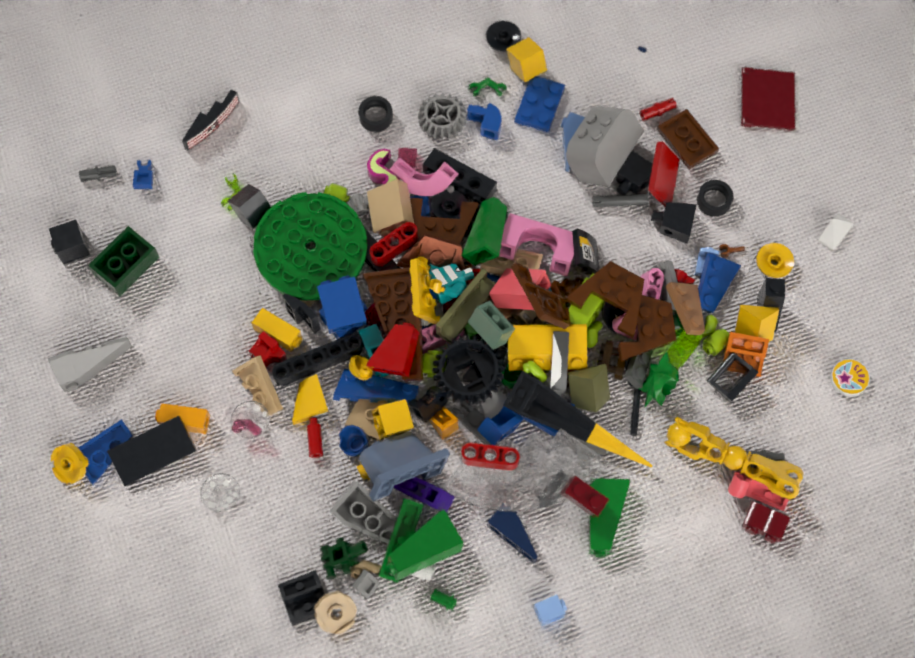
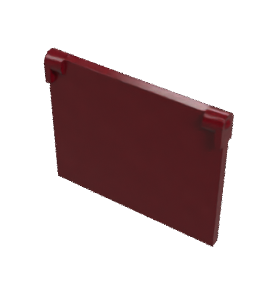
M751 67L741 68V126L795 130V72L753 69Z

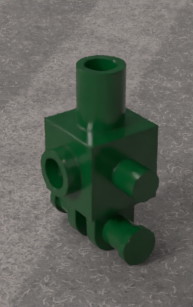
M339 537L336 539L335 545L320 547L323 555L321 562L325 563L323 570L326 571V579L332 580L337 577L334 572L335 568L342 570L343 574L351 573L350 567L359 564L358 556L368 551L367 544L363 540L352 544L344 541L343 537Z

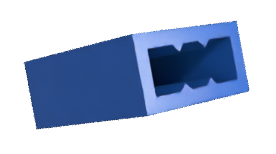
M343 276L339 278V281L335 282L331 280L323 281L317 286L329 334L367 325L355 276Z

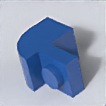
M488 103L487 109L479 105L469 104L467 120L482 123L480 136L498 141L502 125L500 110L491 103Z

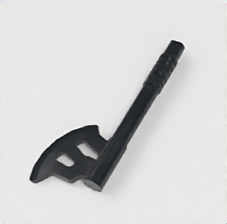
M628 358L627 360H625V373H626V370H627V367H628L630 358ZM635 388L630 424V435L637 436L641 390Z

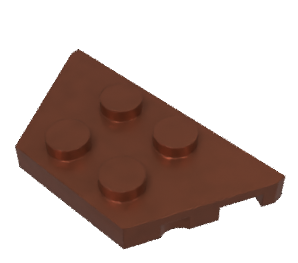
M424 234L397 262V266L408 268L410 267V260L424 257L428 260L427 265L432 264L437 267L456 264L460 271L465 270L460 244Z

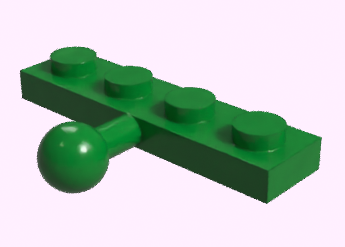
M403 498L378 574L379 577L398 583L394 575L389 574L386 564L389 555L415 533L423 504Z

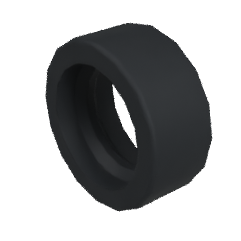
M371 96L363 100L359 106V120L366 130L371 132L384 131L392 123L393 110L391 103L381 96ZM372 107H381L385 109L386 116L380 121H370L365 117V112Z
M721 180L707 181L700 187L697 205L708 216H722L731 207L734 199L733 191L727 183ZM716 190L725 196L726 202L722 206H712L705 201L704 195L707 191Z

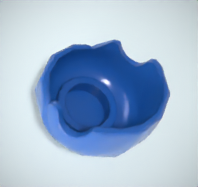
M349 425L344 427L339 433V446L346 455L357 457L360 456L363 450L368 448L369 438L362 428Z

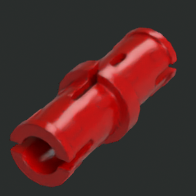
M672 97L660 103L656 102L653 106L640 110V117L643 121L655 116L660 117L663 113L676 109V101H673L674 98Z

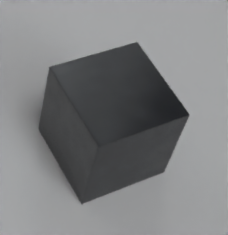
M250 184L227 201L240 221L253 229L271 208L261 190Z
M76 219L49 228L52 248L63 264L90 255L83 231Z

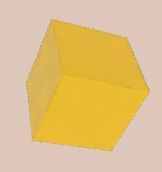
M530 37L506 49L511 70L524 82L547 71L543 49Z
M406 399L377 406L372 411L373 422L379 440L389 438L394 434L400 435L409 432L414 428Z

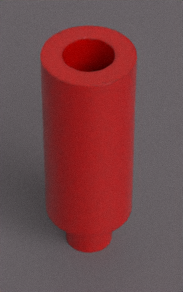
M313 417L310 418V424L307 425L309 457L318 458L323 456L321 424H318L317 418Z

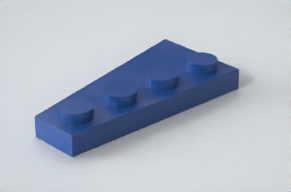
M344 368L334 392L333 400L340 401V398H350V401L358 402V399L370 400L371 403H378L381 400L392 403L406 399L407 405H409L410 401L416 399L419 386L375 375L363 381L356 378L349 369Z

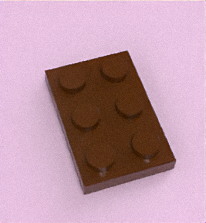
M688 109L657 126V131L689 170L719 151V147Z

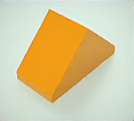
M444 406L429 420L442 440L459 429L457 417Z

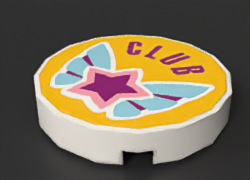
M843 359L832 368L830 382L838 393L844 394L846 397H856L862 394L869 386L870 375L865 365L854 359Z

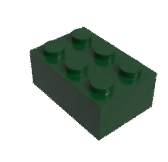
M128 226L88 267L95 277L120 297L159 258V255L154 246Z

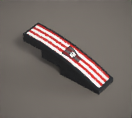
M230 90L222 103L215 101L207 115L201 112L198 114L182 139L185 150L189 151L205 140L228 118L240 102L236 91Z

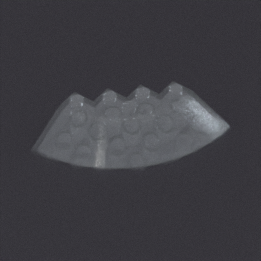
M560 428L550 444L534 433L531 434L522 448L504 437L499 446L515 448L520 454L519 464L516 469L508 471L474 467L461 462L442 489L455 498L485 509L508 512L531 511L546 508L567 500L560 493L571 477L577 476L590 485L602 474L610 462ZM469 451L466 457L473 458L475 453ZM492 453L485 455L487 460H494L496 458ZM513 456L505 458L509 463H513L516 460Z

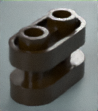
M606 340V343L601 344L600 354L603 355L602 361L598 360L597 366L606 364L607 372L615 374L614 380L622 381L625 361L620 362L618 357L617 366L609 365L611 355L619 356V350L613 347L614 341Z

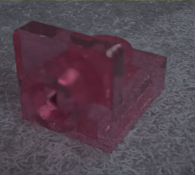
M399 148L398 159L401 158L416 170L417 149Z

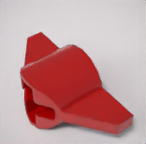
M674 269L678 283L694 284L695 279L689 277L686 272Z

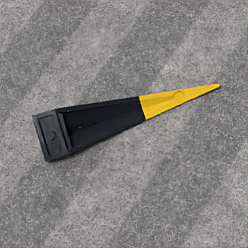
M523 371L503 404L504 407L522 417L645 466L653 467L651 463L615 438L540 380Z

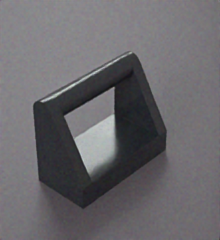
M732 352L706 381L726 400L731 402L759 372ZM736 361L746 371L726 391L716 381Z

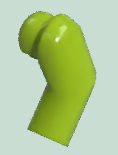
M708 315L705 318V332L701 335H695L697 339L710 336L715 332L718 325L716 317Z
M595 321L587 330V348H592L598 343V332L603 328V324L600 321Z

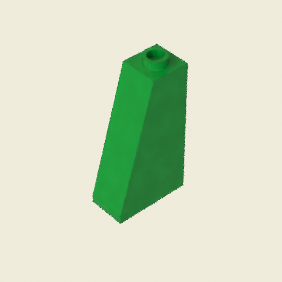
M492 197L482 202L461 256L474 266L499 257L507 213V206L499 199Z
M589 479L588 485L609 499L598 517H592L588 514L589 554H594V557H606V554L609 555L630 485V479Z
M441 510L389 555L386 567L389 574L394 575L396 581L462 551L464 542L446 511Z

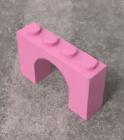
M510 213L504 225L499 256L513 260L518 247L522 243L539 241L548 245L554 252L549 271L568 276L574 260L572 231Z

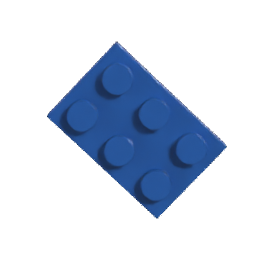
M538 76L529 80L515 117V123L549 133L565 90V84Z

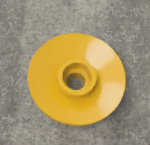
M769 243L758 251L756 263L759 270L766 276L781 278L788 275L793 269L794 256L786 246L779 243ZM771 261L776 262L777 265H773Z

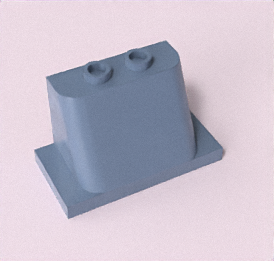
M405 432L400 435L394 434L385 441H376L370 447L363 450L359 457V461L374 484L369 494L370 498L374 502L391 494L394 485L415 476L421 475L425 481L441 474L450 453L447 448L434 453L412 432Z

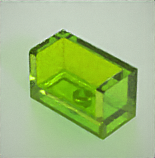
M683 330L668 349L669 361L677 371L682 368L700 345L703 339L702 335H689Z

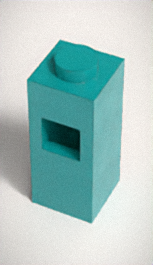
M377 324L358 330L368 359L371 358L383 342ZM374 371L376 376L385 377L389 375L387 373Z

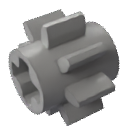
M358 193L349 198L350 201L347 204L353 208L358 216L368 213L369 203L367 196L363 197V194Z

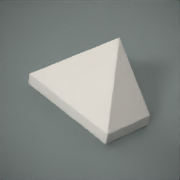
M838 213L830 221L817 241L831 251H834L853 227L854 223Z

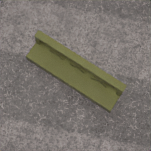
M482 268L436 324V334L452 344V338L455 340L468 325V321L476 307L486 303L490 298L489 293L496 283L487 278V271Z

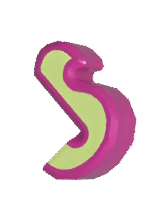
M380 149L370 156L367 162L368 177L372 182L384 185L396 179L400 180L391 170L384 167L391 159V150Z

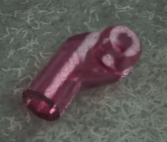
M237 419L233 422L234 425H232V431L235 433L248 430L257 437L262 432V429L250 419Z

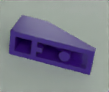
M416 476L393 487L439 512L445 510L447 513L455 498L445 490Z

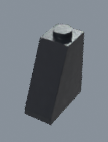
M765 278L757 295V306L779 308L774 331L776 333L785 300V279Z

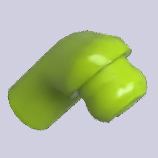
M528 361V363L523 364L525 373L531 372L541 382L547 380V374L534 361Z

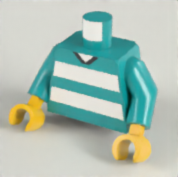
M424 257L417 258L425 263H428V260ZM432 264L427 265L431 278L430 289H432L441 305L461 295L467 288L466 281L474 278L471 268L460 271L456 264L437 267Z

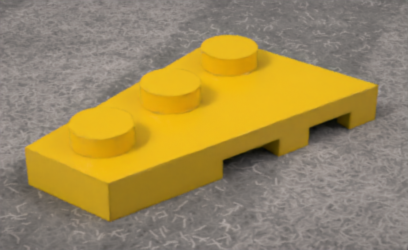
M417 258L410 260L409 269L412 282V311L414 316L437 324L440 316H436L434 306H437L436 299H433L430 293L431 278L427 263Z

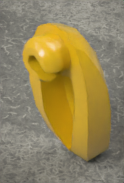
M352 355L349 361V370L356 378L365 381L370 379L373 371L366 366L369 361L367 358L361 355Z

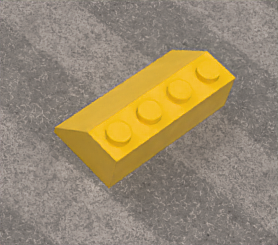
M570 324L566 329L554 325H513L515 330L508 339L509 371H524L523 364L528 363V361H534L542 370H552L554 331L569 332L567 370L587 368V324Z

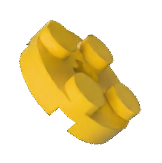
M73 443L58 446L51 454V462L54 461L55 466L52 470L59 481L72 484L84 477L89 461Z

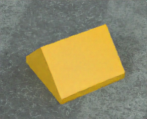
M740 305L735 333L769 339V342L772 341L779 308Z

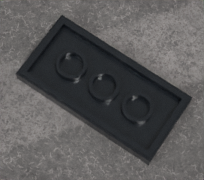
M179 415L107 452L125 487L196 452L197 449Z

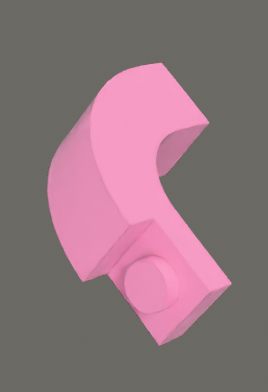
M401 158L390 168L397 178L408 184L409 193L419 196L439 194L459 174L446 162L436 172L422 174L414 170Z

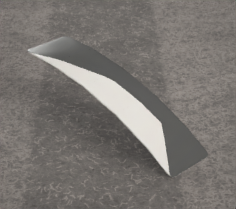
M553 332L550 385L552 390H566L569 332Z

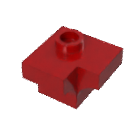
M264 331L258 336L256 343L248 350L251 358L261 355L265 367L274 362L281 363L287 360L286 353L279 347V343Z

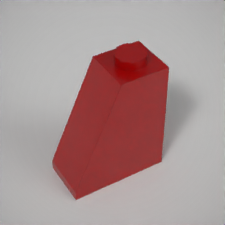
M403 323V325L395 324L371 356L366 366L375 372L409 377L420 332L410 323Z

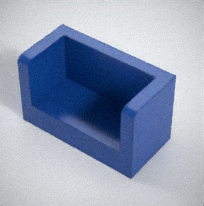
M503 407L493 418L487 417L477 431L491 445L495 446L513 433L524 418L512 410Z

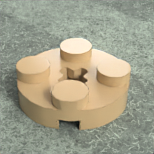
M341 591L330 592L324 595L314 607L316 622L325 632L341 634L349 630L355 622L354 619L357 614L356 605L347 594ZM334 608L341 609L337 618L336 616L331 617Z

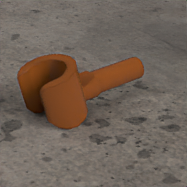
M722 244L719 246V250H727V252L721 253L722 258H727L730 253L745 251V247L730 248L727 244Z

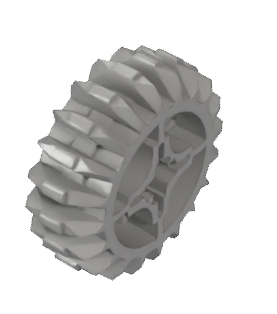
M442 92L441 96L435 93L434 98L429 96L428 101H423L422 106L419 108L418 119L423 132L427 131L428 136L433 134L434 139L440 136L441 140L444 139V136H447L450 140L451 134L457 136V131L461 132L463 127H465L467 114L465 106H463L462 101H458L457 96L451 98V94L445 96ZM434 111L432 118L429 119V114ZM456 114V119L453 122H451V118H453V115Z

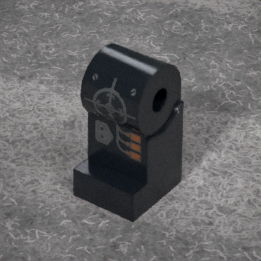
M432 386L421 399H413L408 404L415 416L427 423L448 402L449 398L446 399L447 392L441 394V388Z

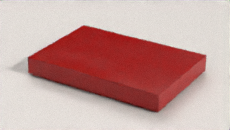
M661 141L656 144L648 191L665 207L666 203L673 202L680 159Z

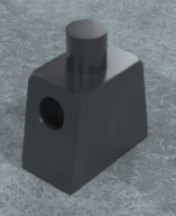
M631 151L617 173L616 181L619 183V186L616 188L617 192L621 195H626L629 190L635 194L641 192L650 182L653 163Z
M668 202L664 212L653 210L651 221L661 223L659 231L661 234L688 244L697 204Z

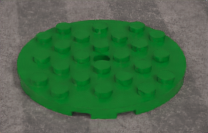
M304 192L291 195L290 198L282 202H277L264 214L254 234L253 253L260 274L273 289L283 295L288 294L299 300H320L317 286L321 282L327 280L332 282L339 281V278L343 276H355V279L357 278L367 256V236L358 214L347 203L329 194L320 192L318 194H307ZM308 242L316 244L315 248L307 250L305 245Z

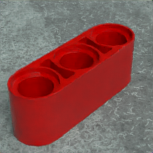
M406 222L372 245L370 248L372 263L378 267L384 266L418 241L417 226L412 222ZM407 232H413L412 235H405ZM393 242L399 243L396 246H390ZM377 253L383 254L381 257H375Z
M467 443L461 449V460L468 466L510 471L516 469L519 464L520 454L515 448ZM467 451H473L475 453V456L473 458H468L465 456V453ZM492 453L496 458L494 460H487L485 455ZM513 456L516 460L513 463H509L505 458Z

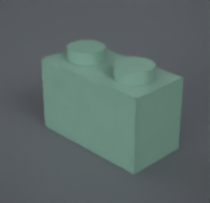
M491 301L477 306L468 321L493 350L506 344L515 330L513 325Z

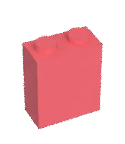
M506 268L489 293L495 307L534 310L513 270ZM529 269L533 283L548 290L551 282L546 271Z

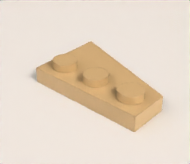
M261 355L232 370L234 375L239 376L243 381L242 386L245 390L249 389L252 393L253 401L260 406L261 412H267L266 417L283 410Z

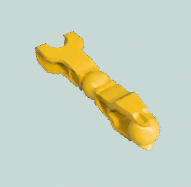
M675 417L676 423L671 424L667 429L668 440L665 441V444L676 448L678 452L693 460L702 458L711 462H719L720 465L723 462L728 469L734 471L741 470V474L745 473L747 477L766 485L771 492L786 499H794L799 494V484L803 480L804 475L803 470L796 465L786 461H774L759 454H751L750 451L747 454L745 449L740 446L733 445L729 447L730 443L728 442L727 444L723 439L713 435L709 427L692 421L687 422L680 417ZM692 434L702 439L699 443L700 447L688 444ZM712 448H717L721 452H715ZM750 464H755L758 468H753ZM793 472L796 473L798 477L791 478L788 474ZM784 485L793 487L794 491H787Z

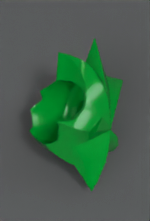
M667 352L658 364H650L649 376L644 381L643 386L638 388L647 394L644 408L652 399L662 406L666 396L671 394L670 391L676 388L677 381H679V373L670 363Z

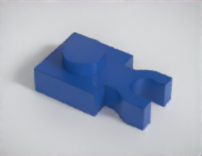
M137 160L138 170H134L133 188L152 189L154 176L153 170H151L152 161L148 160V164L142 166L141 160Z

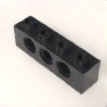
M436 148L432 150L423 163V173L432 174L446 162L459 173L457 177L462 178V180L454 179L449 186H453L454 190L470 198L472 202L482 204L483 201L492 198L497 191V181ZM472 186H477V187H479V188H477V189H472L471 187H472Z

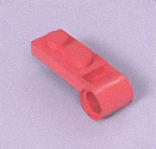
M741 471L735 472L728 487V492L732 496L737 498L747 496L779 510H785L789 499L774 494L766 485L747 477L745 473L741 474Z

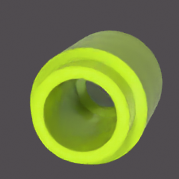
M725 329L716 330L703 340V350L708 355H717L726 348L729 333Z

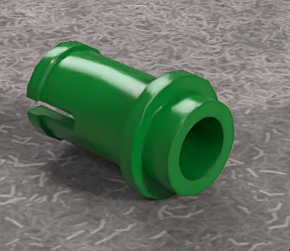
M435 588L430 601L446 607V610L450 609L453 611L458 599L454 595L449 596Z

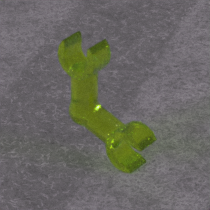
M234 173V180L231 182L225 177L227 185L232 187L234 193L229 198H224L221 201L222 207L241 190L238 185L237 176ZM230 205L227 207L228 211L233 210Z

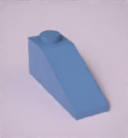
M570 112L567 118L564 117L561 123V128H563L562 140L565 171L567 172L570 171L566 157L567 147L585 118L573 112Z

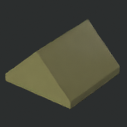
M606 364L568 372L571 403L575 404V408L597 413L610 399Z

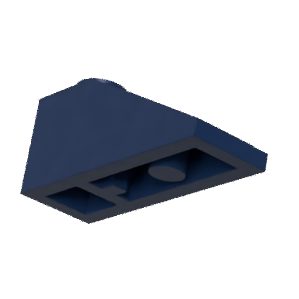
M502 504L487 522V527L535 564L538 556L517 515V511L510 505L505 506Z

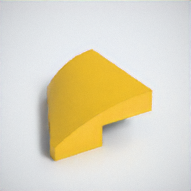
M317 374L299 383L292 418L293 425L308 421L310 417L328 412Z

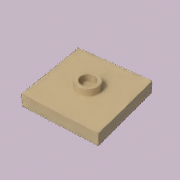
M358 399L345 423V427L349 425L358 426L366 432L368 437L381 441L374 426L372 411L377 406L388 404V402L381 400L378 403H371L370 400Z

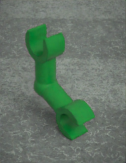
M489 77L479 83L473 82L469 85V90L472 88L477 89L473 92V96H477L480 90L486 86L494 89L499 97H502V92L498 89L502 88L507 91L505 84H498Z

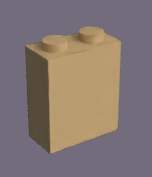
M396 179L367 191L373 233L385 237L406 222L414 223L407 183Z

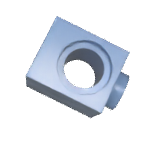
M558 595L534 604L535 613L542 627L565 617L567 607L563 599L559 600Z

